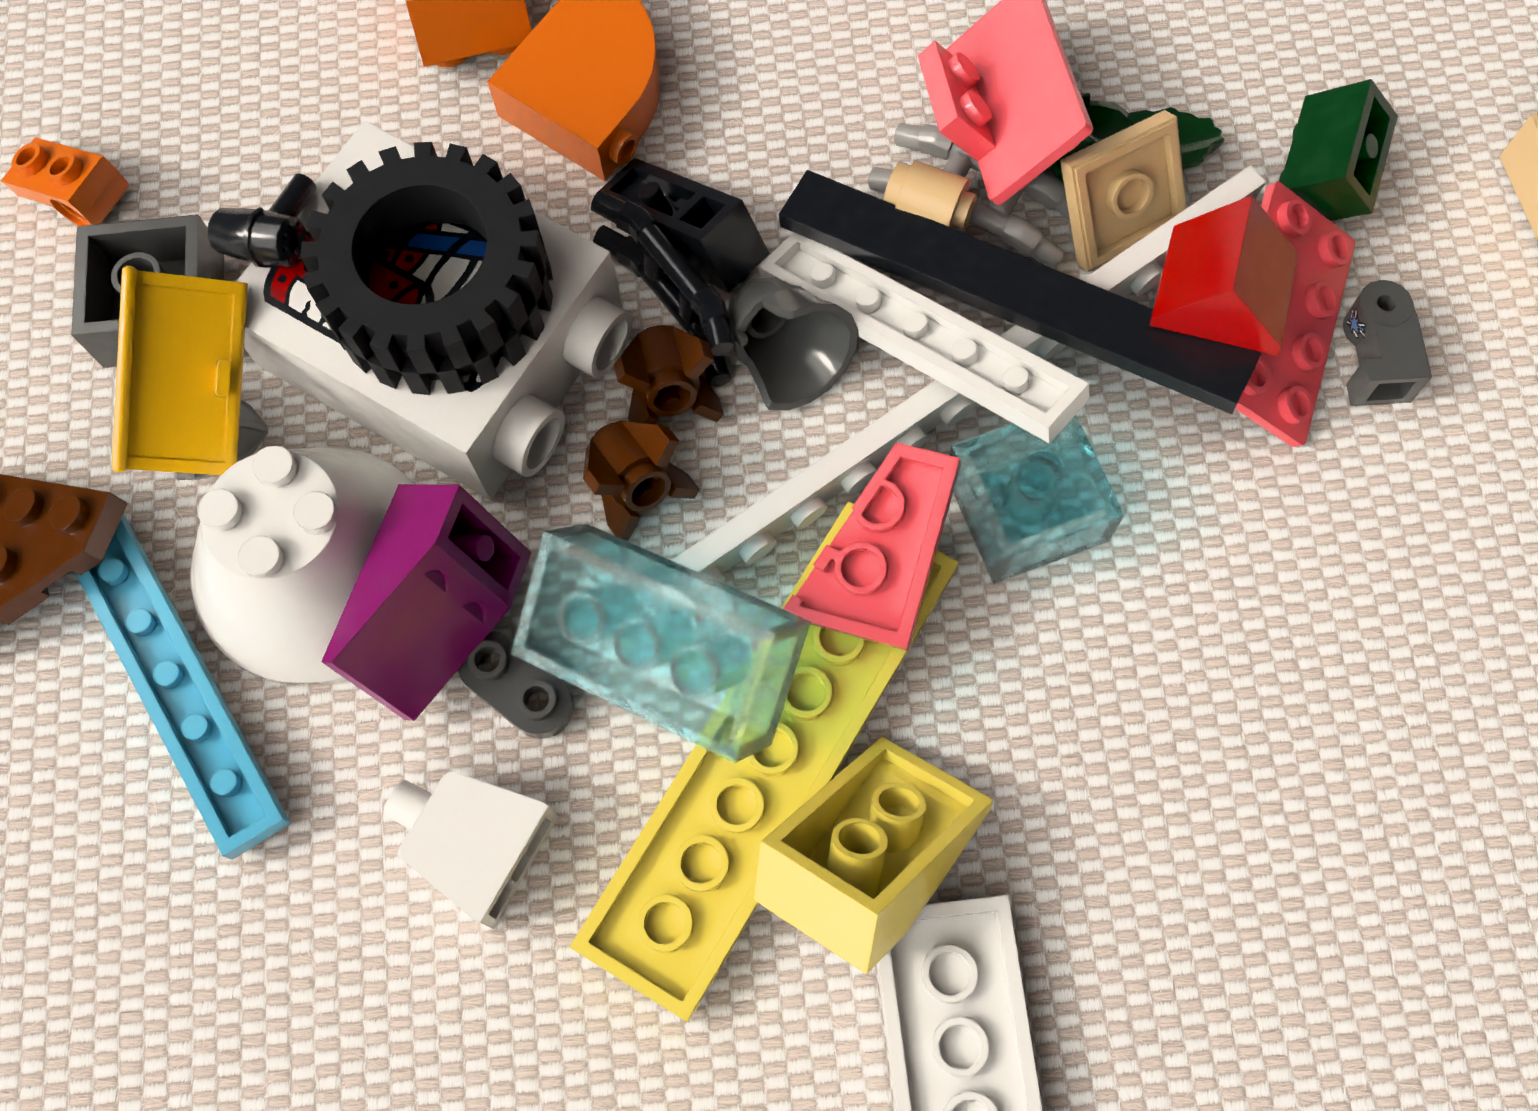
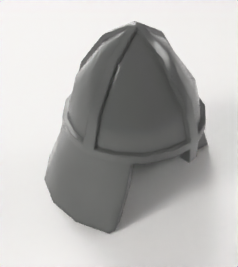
M777 277L751 278L730 298L728 306L730 321L728 326L735 346L733 350L740 362L748 367L768 410H791L811 403L831 389L847 370L857 348L858 328L852 314L839 305L820 299L801 286L791 285Z

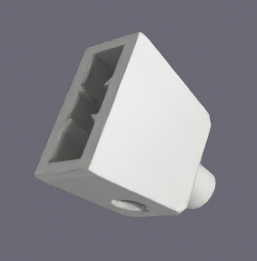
M449 770L443 775L432 794L407 780L401 781L390 794L384 807L385 816L410 829L400 845L397 855L469 917L494 929L559 817L549 805L539 800Z

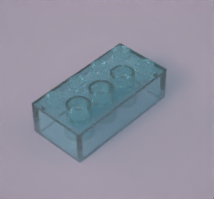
M583 524L543 531L511 655L733 763H737L772 745L811 621L594 526Z

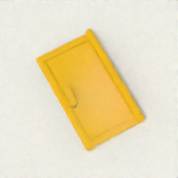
M133 266L122 268L111 465L115 472L121 473L126 469L222 475L237 463L248 283L139 271Z

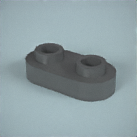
M491 631L458 669L461 680L471 692L520 732L529 737L544 739L555 736L565 729L573 716L574 699L563 679L506 634ZM489 653L499 654L500 662L494 670L483 672L479 669L480 661L485 655ZM545 692L549 694L548 705L543 710L537 712L528 710V700L534 693Z

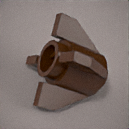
M669 325L649 327L638 333L614 364L617 382L633 388L628 421L657 424L659 421L658 415L665 417L677 416L692 407L693 413L718 422L724 415L720 398L702 376L704 370L714 360L709 342Z
M622 420L613 422L600 428L591 438L586 448L583 480L594 495L602 496L607 526L618 541H629L641 518L638 512L657 506L664 500L667 494L671 498L695 499L700 490L686 472L669 462L680 441L666 425Z

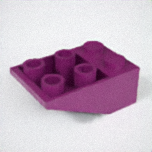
M398 484L321 662L404 720L415 721L464 664L473 650L510 610L532 552L460 485Z

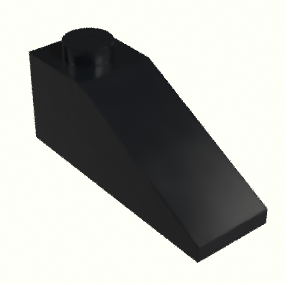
M633 158L601 188L625 202L630 200L648 210L658 221L660 230L706 283L728 293L739 283L747 279L751 271L770 254L742 199L663 168Z

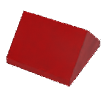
M1253 195L1173 227L1149 326L1278 356L1283 342L1298 253Z

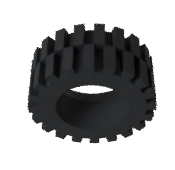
M432 142L414 143V157L401 159L396 146L378 151L384 165L371 171L360 160L346 169L353 184L344 190L332 182L322 193V197L330 211L328 214L315 210L311 211L306 227L315 242L302 241L301 259L309 271L303 274L307 290L342 348L347 351L352 361L363 372L367 373L372 369L380 383L394 389L397 388L402 376L413 394L430 395L432 380H441L447 393L452 394L466 391L463 376L477 372L483 385L498 378L499 376L493 363L504 356L514 367L526 355L520 338L524 334L536 341L538 340L545 327L539 309L551 311L553 293L549 284V280H553L551 265L530 200L525 199L521 184L511 173L503 178L498 162L485 154H482L473 166L467 147L451 143L449 144L446 157L437 156ZM434 224H463L476 230L487 240L485 256L476 274L461 289L446 298L425 304H401L387 300L370 290V274L375 260L392 242L415 229Z

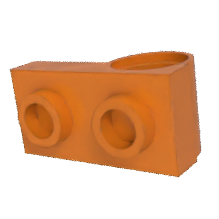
M37 137L16 152L11 162L12 167L1 180L17 196L52 206L77 226L101 224L129 188L127 180L104 156Z

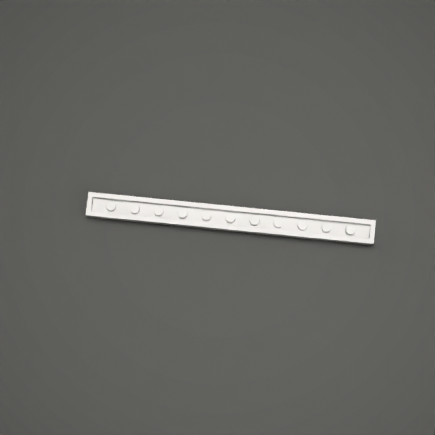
M1249 165L1082 280L1122 297H1125L1132 291L1137 296L1143 295L1160 281L1170 236L1175 225L1252 195L1256 199L1266 181L1252 165ZM1018 325L1000 335V337L1032 354L1040 355L1044 360L1052 358L1066 347V345ZM934 380L662 566L660 572L663 586L677 605L690 596L694 601L703 599L725 581L723 573L742 560L746 565H750L763 558L776 546L777 541L775 537L793 525L800 530L815 522L828 509L826 502L843 490L848 495H852L867 486L876 473V468L882 464L896 442L920 448L928 439L926 433L943 421L948 427L955 425L964 419L976 407L977 403Z

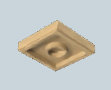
M1166 110L1060 160L1076 261L1086 271L1093 270L1109 262L1187 208L1177 116Z

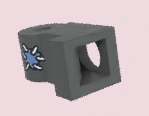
M1378 280L1369 283L1363 288L1343 320V331L1346 338L1356 347L1359 367L1346 384L1350 406L1411 403L1432 378L1413 300L1409 292L1402 285L1393 281Z

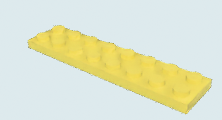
M849 501L570 945V948L688 1023L759 905L754 900L761 840L835 777L909 652L785 618L780 615V612L791 596L797 594L815 566L813 564L825 546L831 544L852 513V506L854 504ZM938 550L910 648L959 565L958 561Z

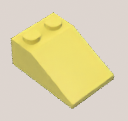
M881 736L761 840L754 900L865 974H868L908 932L991 810L993 799Z

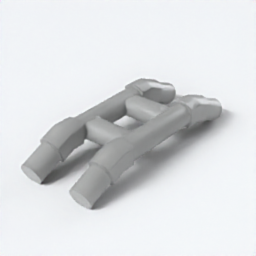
M900 123L897 126L894 134L896 146L921 150L924 154L935 155L948 160L943 170L963 177L967 175L970 168L981 172L978 162L941 134L938 126L929 124L917 126ZM874 167L868 178L869 188L874 191L885 192L893 170ZM1043 171L1025 188L1019 190L1001 205H996L991 201L989 206L976 201L969 224L1000 237L1002 242L1013 246L1024 255L1029 254L1038 262L1054 269L1062 260L1065 251L1046 238L1042 230L1024 218L1015 214L1011 215L1024 191L1026 196L1039 201L1048 209H1055L1070 221L1064 182L1057 177Z

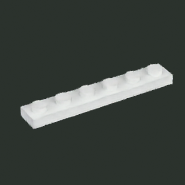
M793 232L758 266L761 277H777L791 285L801 286L820 299L839 305L852 314L858 328V337L1049 444L1090 400L1089 383L842 252Z

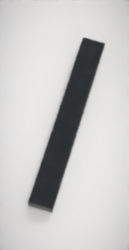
M806 170L779 213L780 227L1229 414H1233L1261 356V352L1149 326L1153 312L1152 308L934 220L896 209V205L810 170Z

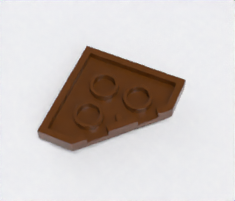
M0 474V621L9 625L50 597L48 586L70 571L82 575L100 563L104 558L128 503L111 492Z

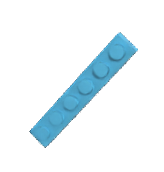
M123 513L103 560L84 574H75L222 856L233 860L292 823Z

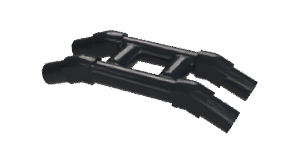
M600 189L591 202V211L615 223L618 229L630 235L626 237L602 225L597 230L593 243L610 251L611 255L616 257L619 263L629 267L637 277H641L687 333L709 342L714 360L705 369L708 383L713 387L727 384L731 381L732 377L725 355L730 353L735 346L728 326L730 321L722 296L713 286L706 284L660 230L658 221L648 210L630 200L625 202Z

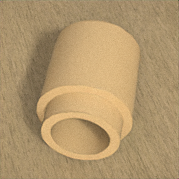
M915 160L911 165L901 161L896 164L889 178L883 200L896 205V209L934 220L954 229L957 227L965 230L973 214L977 195L969 192L970 179Z

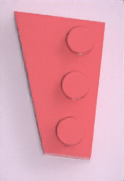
M896 442L852 506L853 511L830 545L825 546L813 564L815 566L797 594L791 596L780 612V615L792 620L909 651L961 467L960 458Z

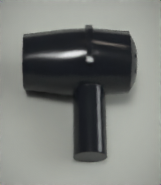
M297 173L269 210H263L262 207L257 209L219 208L212 214L208 223L207 236L211 247L218 253L251 262L256 267H295L302 261V241L308 242L305 224L298 218V215L316 192V184L308 176Z

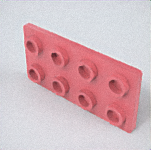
M1001 0L947 49L934 41L918 55L939 132L978 162L988 198L996 205L1003 204L1019 190L1025 188L1034 178L1067 152L1073 150L1093 131L1090 117L1046 0Z
M1278 181L1266 187L1261 207L1298 253L1283 342L1278 356L1261 352L1258 363L1235 409L1291 447L1304 445L1307 441L1355 248V240Z

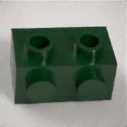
M1372 79L1306 95L1298 123H1296L1293 129L1292 144L1279 182L1330 221L1371 214L1374 210L1398 115Z

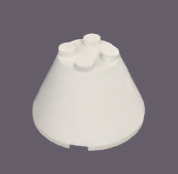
M269 446L261 449L255 455L244 458L226 470L215 482L211 490L204 494L198 504L197 511L200 525L190 572L194 607L205 632L214 645L226 657L244 670L271 682L284 684V682L319 683L322 686L346 681L344 677L321 662L398 484H414L413 481L391 463L375 455L351 448L333 446L288 450L280 446Z

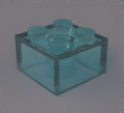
M1077 415L1073 417L1050 444L1012 423L951 445L949 455L958 457L961 460V467L953 494L993 584L1110 542L1125 516Z

